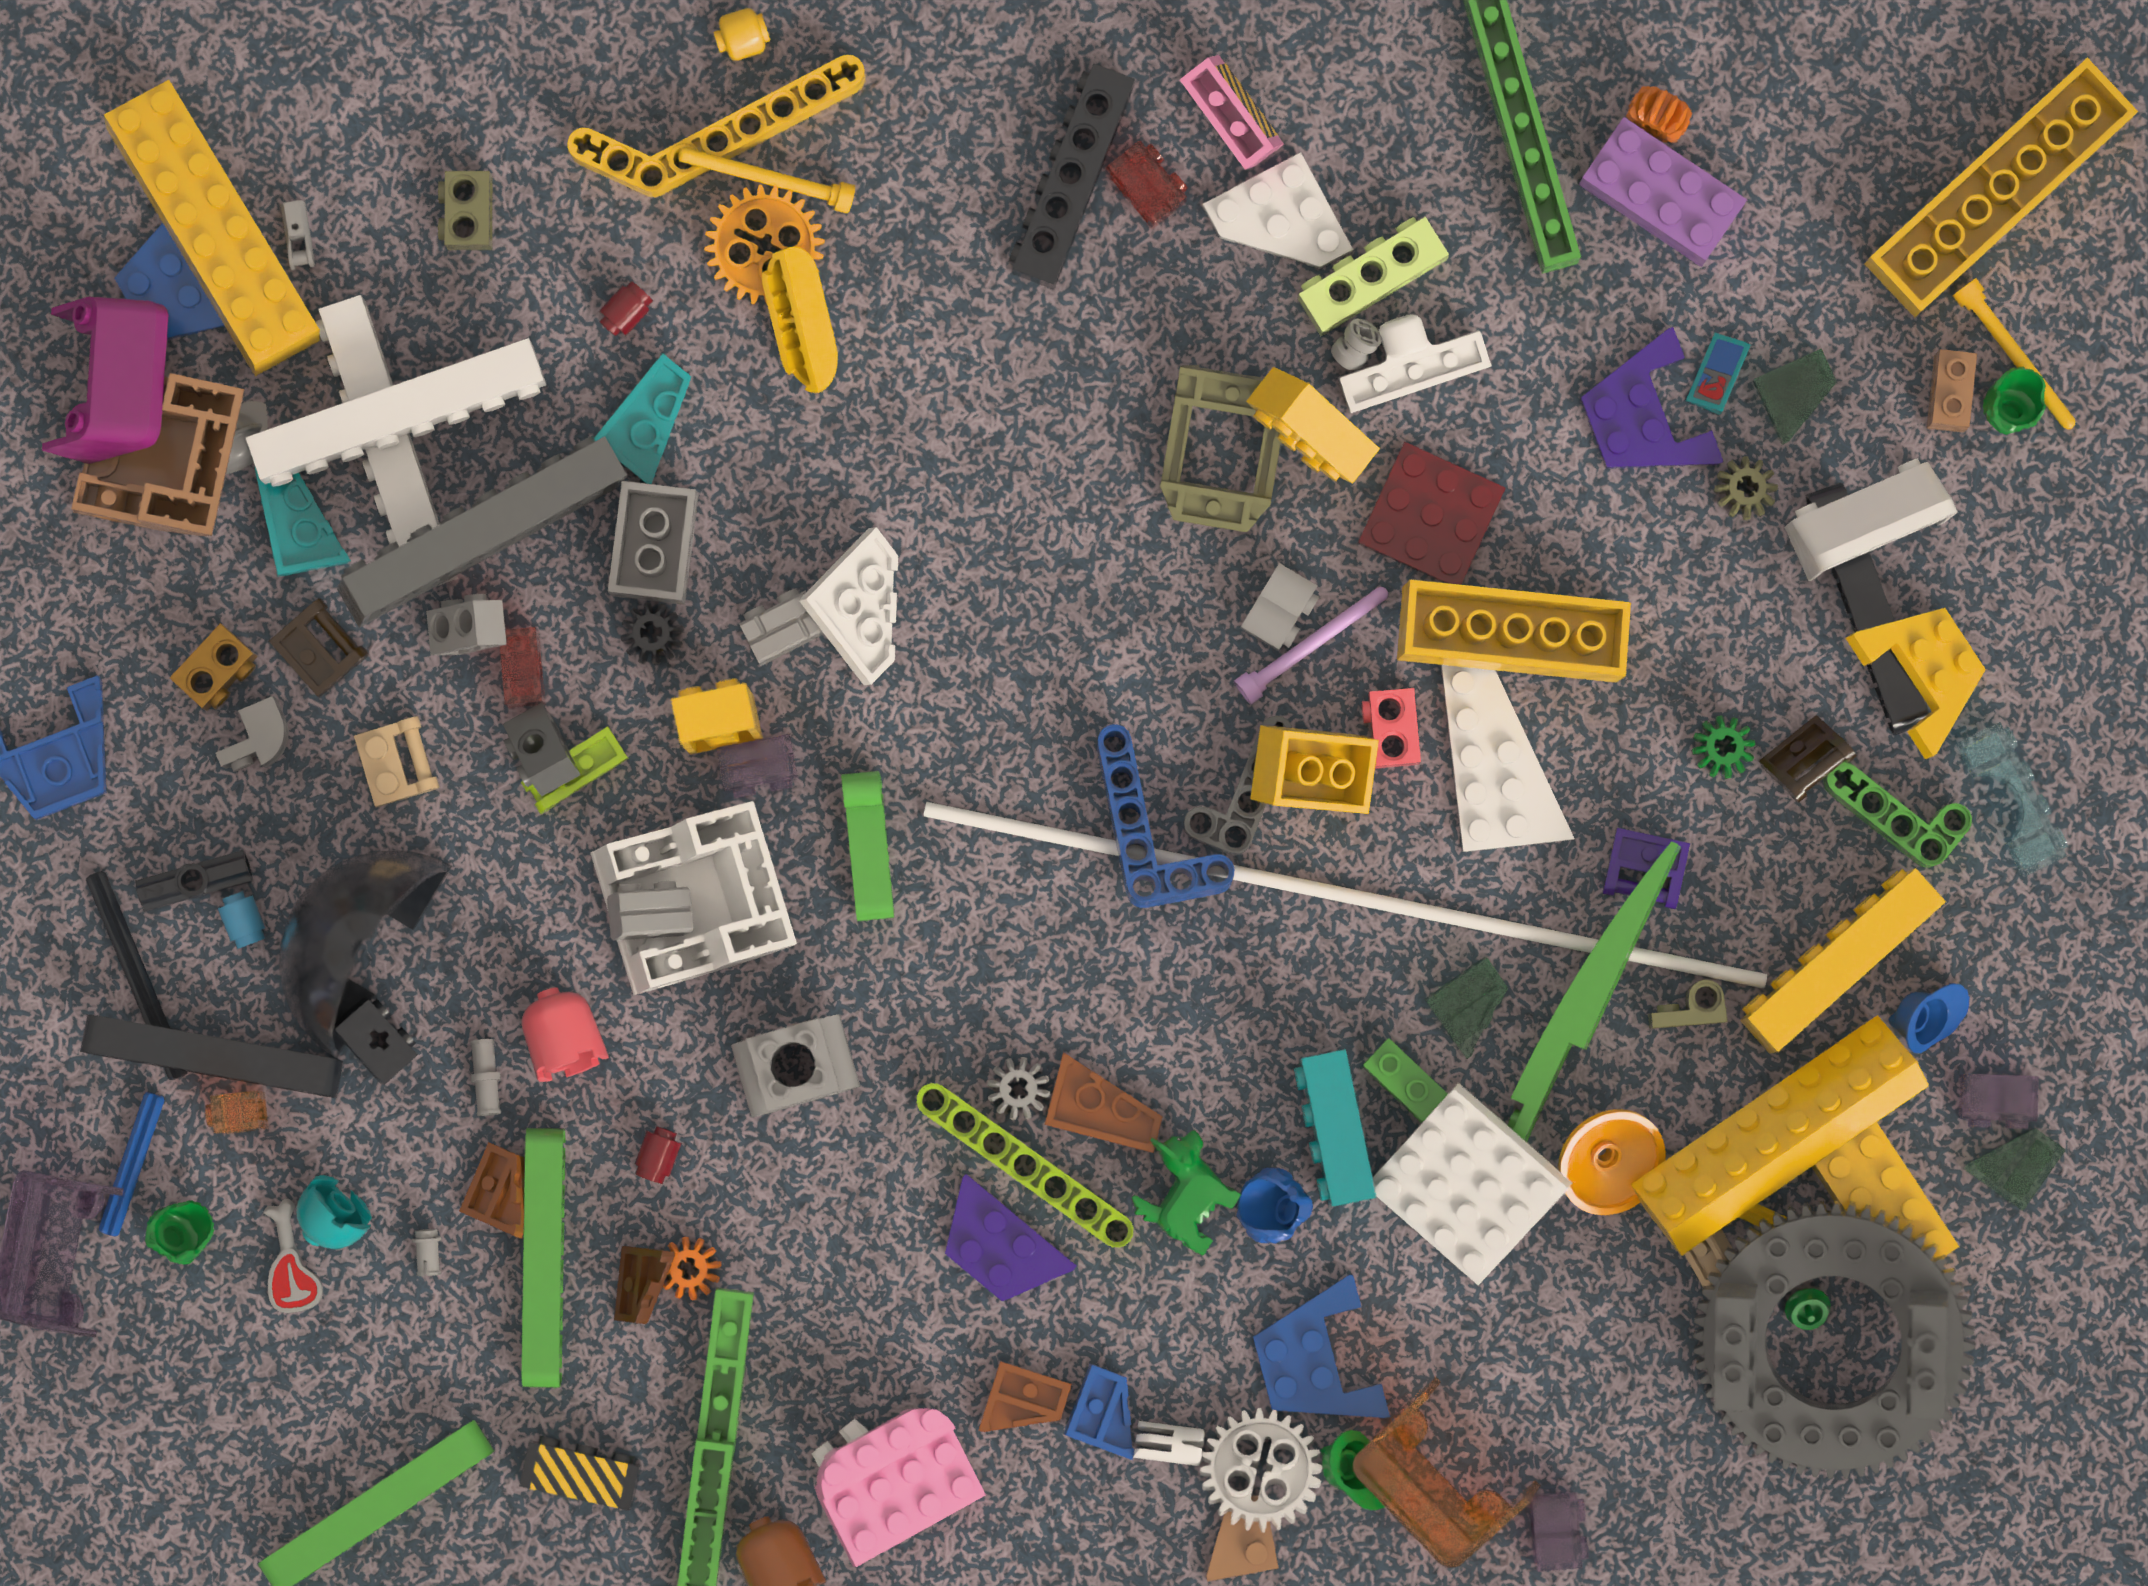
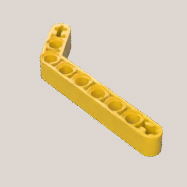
M853 55L840 56L651 157L585 127L578 128L571 133L567 142L568 150L573 160L579 165L648 197H658L710 170L695 165L688 169L678 168L675 165V161L682 147L731 159L858 92L865 84L864 66L859 58ZM848 67L850 71L857 70L854 73L855 80L849 82L846 77L840 79L843 76L842 69ZM828 75H832L833 82L836 81L838 90L833 92L830 80L827 78ZM813 84H820L826 88V93L821 99L812 100L806 96L808 87ZM787 101L793 105L792 113L786 117L776 116L773 113V108L778 102ZM754 118L761 123L759 130L751 135L743 133L740 130L742 123L746 119ZM714 136L725 137L728 140V144L724 150L713 152L708 148V143ZM589 139L592 147L602 153L600 164H598L599 158L594 152L586 150L581 155L577 146L578 143L585 144ZM621 154L629 158L627 167L622 171H614L609 168L612 157ZM650 170H657L662 174L660 183L653 187L645 185L642 182L645 173Z

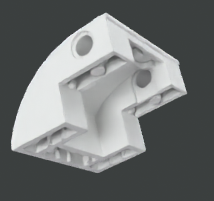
M753 801L687 818L672 827L609 843L590 852L606 906L608 896L617 892L618 886L624 884L639 883L641 890L654 889V884L658 882L676 881V887H688L690 889V909L694 925L692 932L684 936L617 940L633 995L729 968L797 944Z

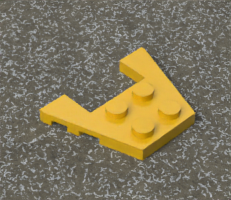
M1946 608L1872 627L1847 636L1845 639L1863 666L1872 663L1887 650H1892L1931 709V713L1910 728L1907 733L1925 759L1936 755L1986 670Z

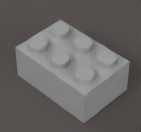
M628 481L621 482L608 593L611 596L685 605L699 497L695 489Z

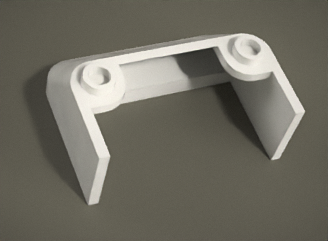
M1918 458L1897 467L1900 472L1897 475L1820 508L1817 507L1816 503H1812L1796 510L1797 518L1792 520L1785 529L1808 581L1816 579L1825 570L1934 523H1937V526L1958 513L1952 498L1928 462L1920 464Z

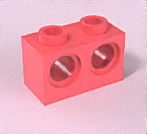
M1414 688L1369 692L1368 701H1362L1363 723H1370L1372 738L1379 740L1375 769L1419 765L1421 758ZM1386 700L1395 702L1399 708L1398 717L1393 720L1382 718L1378 711L1381 702ZM1394 737L1401 742L1403 749L1399 756L1389 757L1383 752L1382 742L1386 738Z

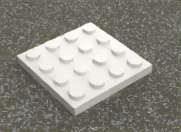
M1459 1083L1372 1177L1376 1196L1477 1285L1488 1276L1572 1184L1567 1177Z

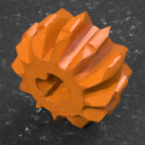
M1642 86L1629 104V110L1626 115L1629 121L1662 142L1675 143L1687 130L1692 111L1686 102L1678 99L1677 95H1672L1667 90H1660L1656 86Z
M683 1237V1251H680L674 1242L668 1244L670 1251L675 1252V1256L667 1274H671L672 1279L665 1282L663 1287L665 1290H668L677 1283L679 1286L675 1292V1297L678 1299L682 1298L686 1287H688L690 1299L697 1300L696 1286H699L704 1294H710L711 1289L704 1281L708 1279L711 1282L718 1283L720 1277L709 1273V1268H720L722 1263L721 1261L708 1262L707 1258L716 1253L714 1247L709 1248L703 1254L700 1252L704 1246V1239L699 1238L695 1243L694 1249L691 1250L689 1237ZM688 1258L695 1259V1267L700 1269L697 1277L694 1274L690 1275L691 1279L683 1277L685 1271L680 1268L683 1260L685 1263L689 1262Z

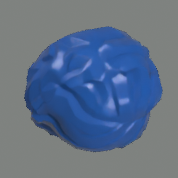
M1276 1167L1264 1168L1261 1172L1247 1180L1241 1188V1196L1237 1201L1236 1216L1250 1238L1259 1243L1276 1244L1282 1240H1289L1293 1236L1296 1228L1311 1216L1313 1204L1311 1198L1306 1194L1302 1186L1293 1179L1290 1172Z

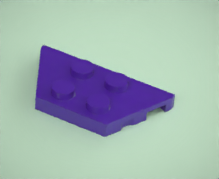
M965 1174L962 1178L945 1254L1002 1302L1069 1273L1077 1267L1000 1201Z

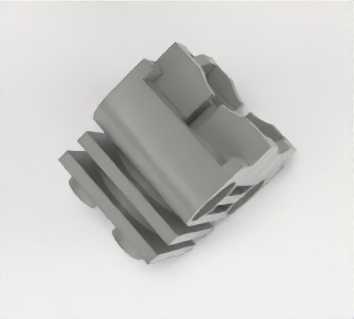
M840 1014L821 1019L816 1018L750 1037L745 1041L731 1045L751 1118L861 1087ZM800 1044L806 1046L811 1050L815 1058L813 1076L807 1083L799 1087L785 1086L779 1081L775 1073L777 1055L790 1045Z

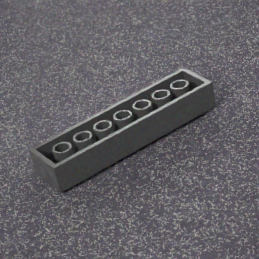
M593 436L584 439L573 446L574 450L569 453V456L562 458L561 454H557L541 463L542 467L537 470L536 474L530 476L528 471L523 472L508 481L509 485L504 488V491L497 493L495 489H492L476 498V503L472 505L473 508L467 511L462 506L443 516L444 520L434 529L431 528L430 524H427L411 533V538L407 540L406 544L399 547L398 543L394 542L377 552L378 556L371 563L366 565L364 560H360L344 570L345 573L341 576L342 579L337 590L357 626L360 628L618 488L627 474L606 437L604 436L595 441Z

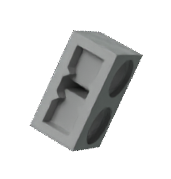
M473 594L464 596V602L462 599L446 600L441 602V608L426 611L431 656L463 655L507 645L502 600H487L486 594Z

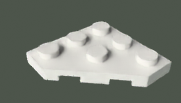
M1301 152L1203 204V208L1219 238L1230 242H1237L1263 252L1303 262L1316 268H1322L1353 251Z
M877 527L868 528L799 599V602L863 685L873 684L895 660V645H891L892 623H896L897 593L893 592L894 571L898 570V555Z

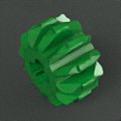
M1717 716L1715 718L1716 729L1708 721L1702 723V728L1708 736L1702 733H1695L1693 736L1696 742L1704 744L1691 750L1692 755H1705V758L1697 763V767L1701 769L1710 762L1712 767L1709 771V776L1712 778L1717 775L1719 768L1722 767L1724 779H1730L1732 776L1731 765L1736 772L1742 774L1745 771V767L1739 759L1746 762H1751L1754 759V756L1744 751V748L1754 747L1756 745L1755 740L1743 741L1742 737L1750 731V728L1745 726L1737 732L1735 728L1738 724V718H1731L1728 726L1725 727L1723 716ZM1726 738L1731 742L1728 747L1732 746L1733 751L1727 752L1722 757L1717 754L1719 748L1715 749L1714 744Z

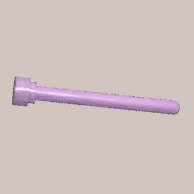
M1384 587L1374 589L1258 673L1255 671L1250 674L1245 672L1234 680L1236 687L1250 705L1263 697L1262 692L1267 689L1266 685L1385 601L1388 597V591Z

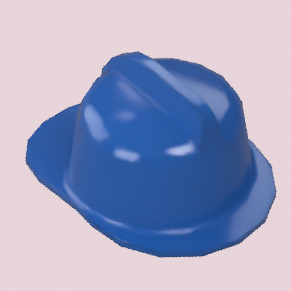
M1951 983L1933 993L1912 992L1905 996L1897 1011L1889 1017L1888 1022L1890 1026L1895 1028L1906 1039L1907 1046L1913 1053H1922L1952 1034L1959 1026L1969 1009L1970 998L1968 991L1961 984Z

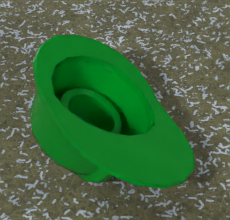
M1354 1430L1345 1431L1333 1443L1320 1450L1322 1471L1326 1481L1334 1488L1345 1492L1356 1504L1366 1510L1376 1511L1385 1508L1392 1501L1396 1491V1475L1393 1466L1361 1432Z

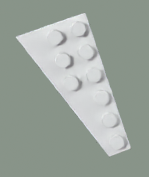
M1441 665L1463 852L1574 840L1573 834L1496 670Z

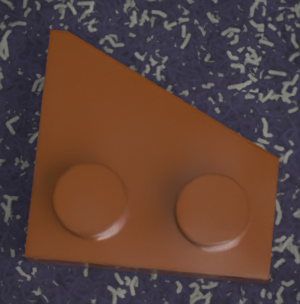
M488 1142L459 1212L512 1236L522 1238L524 1234L525 1158Z
M1000 1361L978 1431L989 1432L1061 1420L1072 1384Z

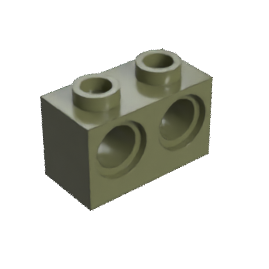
M445 171V181H439L438 183L439 204H445V218L438 219L439 240H444V245L448 250H493V176L490 171ZM470 184L474 186L475 192L471 199L460 201L456 198V191L461 185ZM462 221H471L475 225L473 233L466 238L458 237L456 235L457 225Z

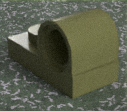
M1701 980L1688 988L1685 998L1686 1010L1679 1011V1004L1657 1005V1013L1648 1014L1649 1029L1727 1022L1723 990L1718 983L1712 980ZM1701 987L1708 988L1714 995V1002L1708 1009L1698 1006L1695 1000V994Z

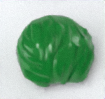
M2013 367L2006 371L1988 389L1983 399V414L1986 416L1987 421L1997 431L2006 435L2034 427L2041 419L2046 408L2044 402L2046 385L2043 377L2032 369L2024 367Z
M192 1200L159 1208L149 1217L145 1243L150 1249L157 1251L159 1255L167 1257L170 1262L190 1264L201 1254L213 1236V1218L208 1214L206 1207Z

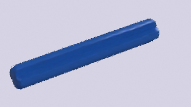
M146 1092L143 1096L99 1226V1231L110 1236H118L120 1234L164 1104V1097L158 1094Z

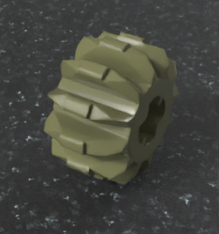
M1743 457L1740 463L1741 469L1731 460L1727 463L1730 474L1725 471H1719L1717 474V478L1726 484L1716 485L1714 493H1726V496L1717 504L1720 508L1729 502L1733 505L1729 510L1728 516L1733 518L1740 508L1742 509L1743 520L1748 521L1751 517V507L1755 514L1761 517L1765 514L1762 504L1773 506L1775 500L1766 493L1776 492L1778 485L1774 483L1766 484V481L1774 475L1773 470H1768L1762 475L1759 472L1764 463L1762 460H1758L1753 468H1750L1749 458ZM1743 480L1748 481V486L1755 487V491H1752L1749 497H1744V491L1737 490V486H1740Z

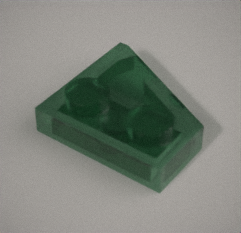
M1822 348L1752 380L1782 445L1792 439L1802 424L1837 383Z
M1483 957L1424 1000L1460 1052L1468 1059L1475 1051L1473 1048L1483 1030H1486L1493 1017V1012L1496 1006L1501 1003L1508 987L1489 959Z
M2033 1128L1978 1159L1965 1164L1963 1170L2019 1210L2024 1211L2066 1149L2036 1128Z

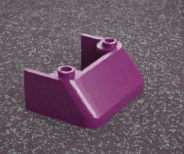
M85 297L53 307L51 315L74 322L75 329L80 333L91 334L87 400L85 403L75 406L67 414L65 419L66 436L42 443V451L86 464H92L152 446L158 439L161 431L168 311L166 307L149 300Z

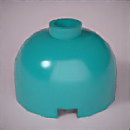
M325 1175L315 1176L307 1185L297 1202L296 1215L298 1224L302 1229V1235L307 1242L313 1246L320 1245L324 1248L338 1250L353 1245L371 1227L368 1223L372 1219V1215L365 1202L352 1190L349 1199L336 1187L339 1180Z

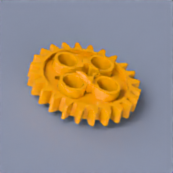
M762 185L758 186L757 195L752 196L747 188H743L744 199L741 201L731 194L730 200L733 206L730 209L721 204L718 206L720 212L724 215L722 219L710 218V221L717 227V230L705 232V236L713 239L714 244L704 247V250L709 253H715L716 256L707 265L708 267L719 266L720 268L714 279L720 280L726 277L728 281L724 290L727 292L734 286L737 287L738 300L742 299L746 292L751 294L752 305H755L759 296H764L767 304L762 284V268L772 258L771 255L774 253L766 251L764 255L758 254V246L734 234L736 229H740L759 240H763L765 236H770L772 238L771 245L782 250L788 247L780 243L778 238L779 232L785 227H793L800 234V241L793 247L804 249L813 260H820L824 257L823 254L814 251L815 246L825 243L824 239L814 238L813 233L822 228L821 224L810 225L809 220L815 214L814 210L803 214L801 209L804 206L805 200L801 199L795 204L791 203L792 191L790 190L783 198L778 197V187L775 185L770 195H765ZM754 210L761 211L767 218L764 228L758 231L749 229L745 224L747 214ZM735 244H744L750 250V258L744 264H736L729 257V251Z

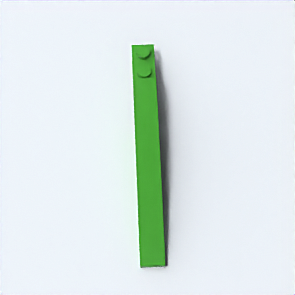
M1672 841L1620 908L1579 970L1532 1053L1511 1096V1099L1524 1104L1521 1111L1518 1109L1514 1110L1507 1125L1525 1142L1529 1140L1572 1045L1587 1050L1679 853L1680 845Z
M716 1288L678 1586H717L742 1400L754 1292Z

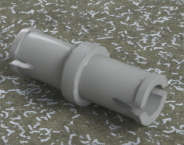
M494 1039L470 1041L474 1074L470 1076L471 1083H475L477 1116L501 1114L497 1081L501 1080L500 1072H496Z

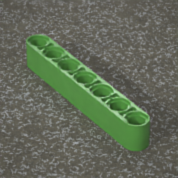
M565 1128L526 1129L522 1387L560 1388L562 1383V1373H559V1368H562L563 1336L560 1335V1330H563V1298H561V1293H563L564 1260H561V1255H564V1223L562 1218H564L565 1185H562V1180H565V1148H563V1143H566Z
M473 1420L259 1562L258 1566L271 1586H293L354 1546L357 1542H360L384 1526L387 1522L416 1505L420 1500L425 1499L449 1483L450 1480L455 1479L479 1463L483 1458L485 1459L495 1450L476 1421Z

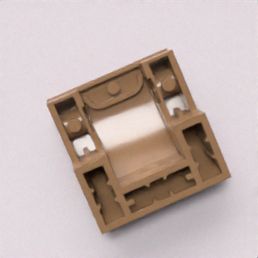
M170 373L169 377H164L161 431L156 442L145 449L92 464L84 463L82 473L79 472L71 509L73 513L167 532L212 536L244 389Z

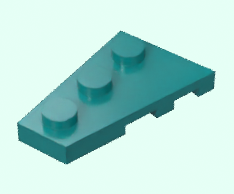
M663 353L594 437L595 441L605 436L619 462L646 484H652L691 380V376Z
M254 467L277 577L351 562L299 473L292 475L293 480L291 482L272 487L271 482L264 484L260 480L257 469Z

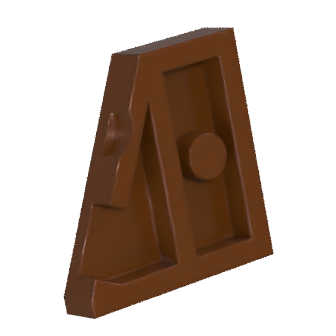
M622 1246L614 1314L615 1321L648 1324L673 1262L674 1251Z

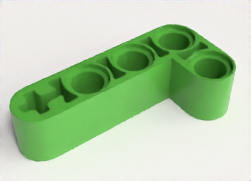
M1843 762L1823 778L1824 788L1829 795L1921 867L1930 868L1941 864L1968 832L1972 824L1970 811L1965 806L1957 803L1942 807L1927 824L1850 763ZM1842 772H1846L1849 775L1846 779L1848 784L1856 788L1861 783L1864 785V788L1858 791L1853 800H1851L1848 796L1854 791L1845 785L1837 788L1834 785L1837 782L1834 773L1839 775ZM1865 794H1873L1879 799L1880 808L1876 813H1868L1864 810L1862 798ZM1948 811H1954L1960 816L1961 826L1959 830L1951 831L1945 826L1944 816ZM1895 817H1902L1908 822L1909 831L1905 837H1899L1893 833L1891 822ZM1925 840L1933 841L1938 847V855L1934 860H1927L1921 854V844Z
M870 771L842 774V790L846 809L857 922L894 918L880 772Z

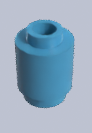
M241 891L222 899L224 906L218 908L230 942L234 941L237 949L265 939L262 931L265 929V925L253 895L245 897L244 892Z

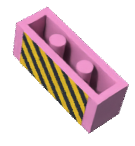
M1219 55L1208 57L1180 79L1181 83L1245 170L1255 167L1284 145L1273 127Z

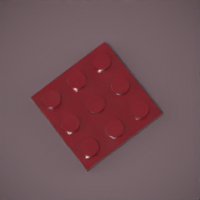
M1404 442L1358 544L1443 583L1461 585L1506 488Z

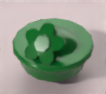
M1806 1288L1790 1296L1785 1305V1314L1787 1319L1798 1328L1812 1330L1825 1323L1830 1313L1831 1303L1829 1297L1823 1291L1815 1288Z

